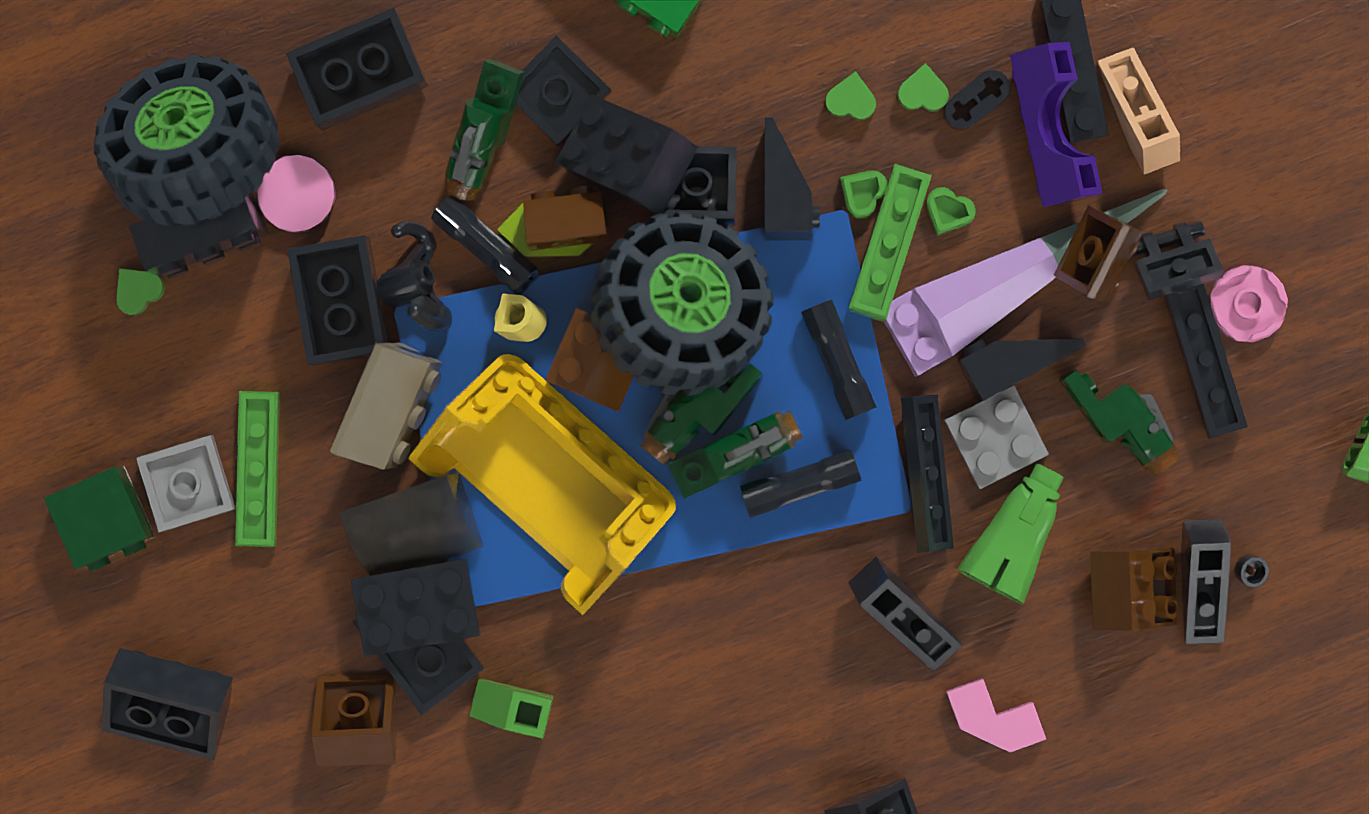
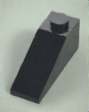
M765 117V241L812 240V229H820V205H812V192L773 117Z
M1083 338L995 341L988 345L981 339L963 349L965 357L957 362L978 401L981 402L1086 346Z
M1222 519L1183 521L1181 569L1185 644L1224 643L1231 541Z
M875 557L848 582L859 605L933 671L962 647L961 642L903 580L878 557Z

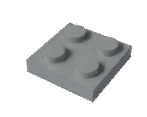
M1014 385L944 420L978 489H982L1049 455Z
M213 435L136 458L158 532L236 509Z

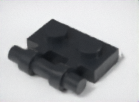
M1201 221L1188 225L1186 222L1173 225L1172 230L1155 235L1149 232L1140 236L1138 248L1130 258L1142 254L1146 256V258L1135 261V269L1148 300L1223 278L1224 269L1211 239L1194 241L1195 238L1205 236V229ZM1175 244H1178L1179 248H1175L1162 253L1160 250L1162 248L1169 247Z

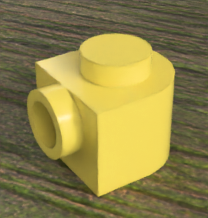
M502 294L500 306L495 313L494 331L513 341L530 342L537 339L544 332L547 324L545 311L522 295Z

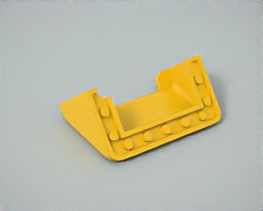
M503 354L498 357L454 399L408 457L421 471L432 477H443L455 468L569 571L561 582L562 594L582 615L627 568L674 514L676 509L675 499L668 489L526 362L511 354Z

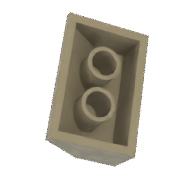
M376 343L330 452L383 470L397 468L398 464H403L410 452L411 444L408 441L412 431L419 428L425 417L426 409L423 408L429 394L434 393L440 383L441 373L438 371L442 362L403 343Z

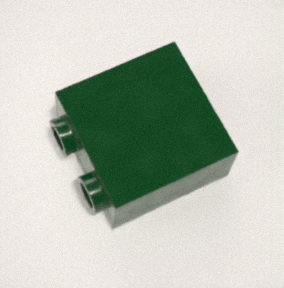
M114 466L44 497V501L75 570L87 567L90 573L111 564L110 556L123 551L125 557L147 548L144 541L155 537L125 466Z

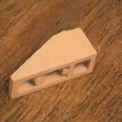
M1132 47L1098 60V68L1126 140L1143 174L1179 162L1180 134L1134 48Z

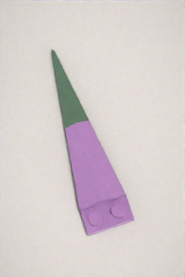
M1161 189L1104 213L1128 223L1163 197L1167 189ZM1079 223L914 288L893 300L884 323L914 376L922 374L955 355L1056 277L1053 275Z

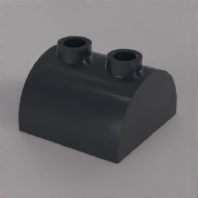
M698 146L663 214H666L668 218H673L676 212H690L693 218L701 219L702 215L717 220V225H735L737 147Z

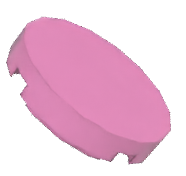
M301 155L285 156L275 161L270 172L264 175L263 183L257 189L259 206L266 219L279 229L293 233L308 232L322 225L329 217L328 215L331 213L336 200L335 184L327 169L314 159Z
M1243 265L1226 271L1223 274V278L1216 280L1209 294V302L1217 328L1223 335L1235 341L1255 342L1271 336L1280 328L1286 314L1288 298L1283 284L1274 273L1258 266Z

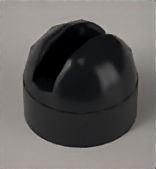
M1255 555L1239 557L1233 569L1235 577L1239 582L1249 587L1262 585L1269 574L1267 562ZM1247 565L1256 569L1253 576L1245 572Z

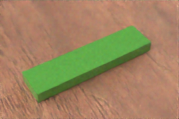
M894 164L848 311L882 322L886 321L932 175Z
M239 391L235 546L276 547L280 392Z

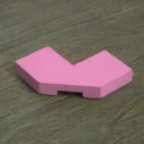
M982 678L946 691L958 727L965 732L1008 752H1013L1046 740L1032 701L996 714L984 679Z

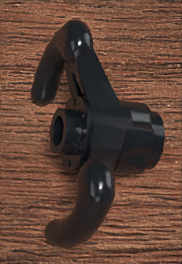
M401 221L391 228L392 236L402 238L410 235L418 243L402 264L381 274V277L377 280L378 294L381 300L388 306L400 307L411 303L412 305L408 308V315L420 326L432 331L448 329L452 324V313L437 298L434 292L435 275L429 265V261L437 249L435 237L431 231L414 221Z

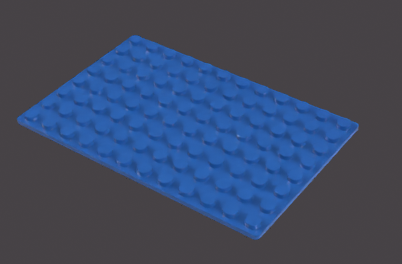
M839 210L821 214L820 229H812V240L765 241V227L738 232L739 235L737 237L745 245L750 243L758 253L755 257L760 266L764 265L770 279L767 281L766 287L773 291L774 305L768 311L772 316L770 330L763 337V345L743 368L745 370L749 363H751L762 372L763 377L715 436L703 426H700L698 429L700 434L675 455L647 432L649 429L648 424L665 394L660 393V387L652 384L648 388L641 386L635 382L637 378L635 376L619 412L549 383L668 489L675 499L676 509L674 514L620 575L904 514L911 510V499L872 321L869 317L848 311L860 274V267L849 216L845 211ZM602 262L537 276L527 290L520 294L540 306L545 311L547 317L544 332L537 339L530 342L508 340L494 331L495 313L500 306L502 294L517 295L504 283L439 297L438 299L452 313L450 328L442 331L428 330L417 324L408 315V308L412 304L397 307L394 315L400 343L442 362L438 371L441 373L440 383L434 393L428 395L423 406L426 409V414L419 426L421 440L445 408L503 354L519 357L543 379H546L575 309L578 308L589 314H592L595 310V306L590 303L591 289L597 281L595 275ZM831 299L842 322L843 332L860 373L866 380L877 407L848 420H845L834 394L832 382L801 314L802 311ZM726 384L718 387L724 393L729 389ZM775 414L780 424L778 426L782 437H786L791 449L686 499L683 498L668 463L767 416ZM848 450L852 451L860 473V482L836 490H828L783 505L778 509L749 517L739 486L766 477H774ZM455 468L443 477L429 476L447 560L449 562L467 558L476 607L561 588V582L569 571Z

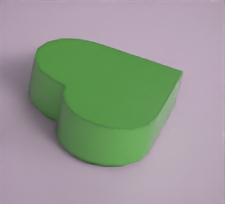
M925 63L903 82L898 89L897 98L900 105L905 109L917 110L923 107L927 111L934 112L945 106L948 102L949 93L945 84Z
M855 71L828 92L825 106L827 111L835 117L850 115L853 119L865 120L874 113L876 100Z
M866 171L840 177L848 213L857 219L869 217L875 210L876 200L886 193L887 180L885 176L878 171Z
M936 188L927 196L926 207L936 236L964 227L975 217L976 210L973 202L967 197H956L948 188Z
M119 269L116 299L117 305L122 312L129 315H139L146 310L149 302H155L163 296L165 283L159 275L147 271Z

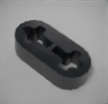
M989 70L978 76L954 95L945 105L943 115L946 124L957 131H964L974 126L1007 98L1010 91V82L1002 72L996 70ZM987 79L990 83H993L997 80L1001 85L997 90L1000 97L996 98L991 94L981 101L977 95L986 87L983 81ZM971 100L976 106L967 114L970 121L966 122L962 118L957 121L953 119L952 115L956 111L953 106L957 103L960 107H963Z

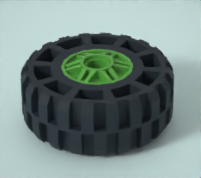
M190 55L186 59L180 60L173 58L163 61L164 64L155 68L149 67L140 72V76L132 81L128 80L120 87V92L114 98L111 97L105 105L104 115L99 116L93 143L97 165L122 206L126 210L132 211L138 218L149 222L154 220L155 223L166 226H174V223H181L187 226L198 224V221L207 218L212 220L221 216L222 212L229 208H236L242 204L248 194L255 192L261 186L264 175L270 172L274 164V154L277 153L279 145L278 124L257 81L249 76L248 72L239 65L232 62L229 64L227 60L211 56L210 59L201 55Z
M676 212L673 218H668L666 214L662 213L650 217L645 225L638 222L627 230L623 238L617 240L595 275L597 281L591 289L590 303L595 306V310L591 314L593 329L600 330L602 335L598 342L604 353L611 352L616 359L614 365L623 374L628 371L637 377L635 382L641 386L648 388L652 384L660 387V393L674 395L679 389H684L686 395L700 394L706 387L716 389L725 384L730 377L736 376L759 351L764 343L763 337L770 330L772 316L768 311L774 305L773 291L766 287V283L770 279L764 265L760 266L755 257L758 253L750 243L745 245L737 237L739 235L738 232L729 226L725 229L717 225V220L702 215V218L699 219L693 218L690 212Z

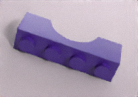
M1070 42L1046 43L1010 55L1012 77L1016 83L1021 104L1020 114L1026 127L1029 141L1028 150L1033 159L1037 178V191L1041 197L1043 207L1067 204L1103 194L1095 156L1076 150L1066 139L1060 123V108L1064 95L1078 80Z

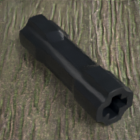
M453 194L445 198L431 216L433 222L452 239L460 242L492 270L496 277L515 294L520 295L525 292L537 278L540 272L538 268L519 251L511 248Z
M833 300L825 301L802 311L801 314L810 336L818 348L845 420L877 408L843 332V325Z
M851 450L823 458L819 462L739 487L749 517L751 518L828 490H836L860 482L861 477Z

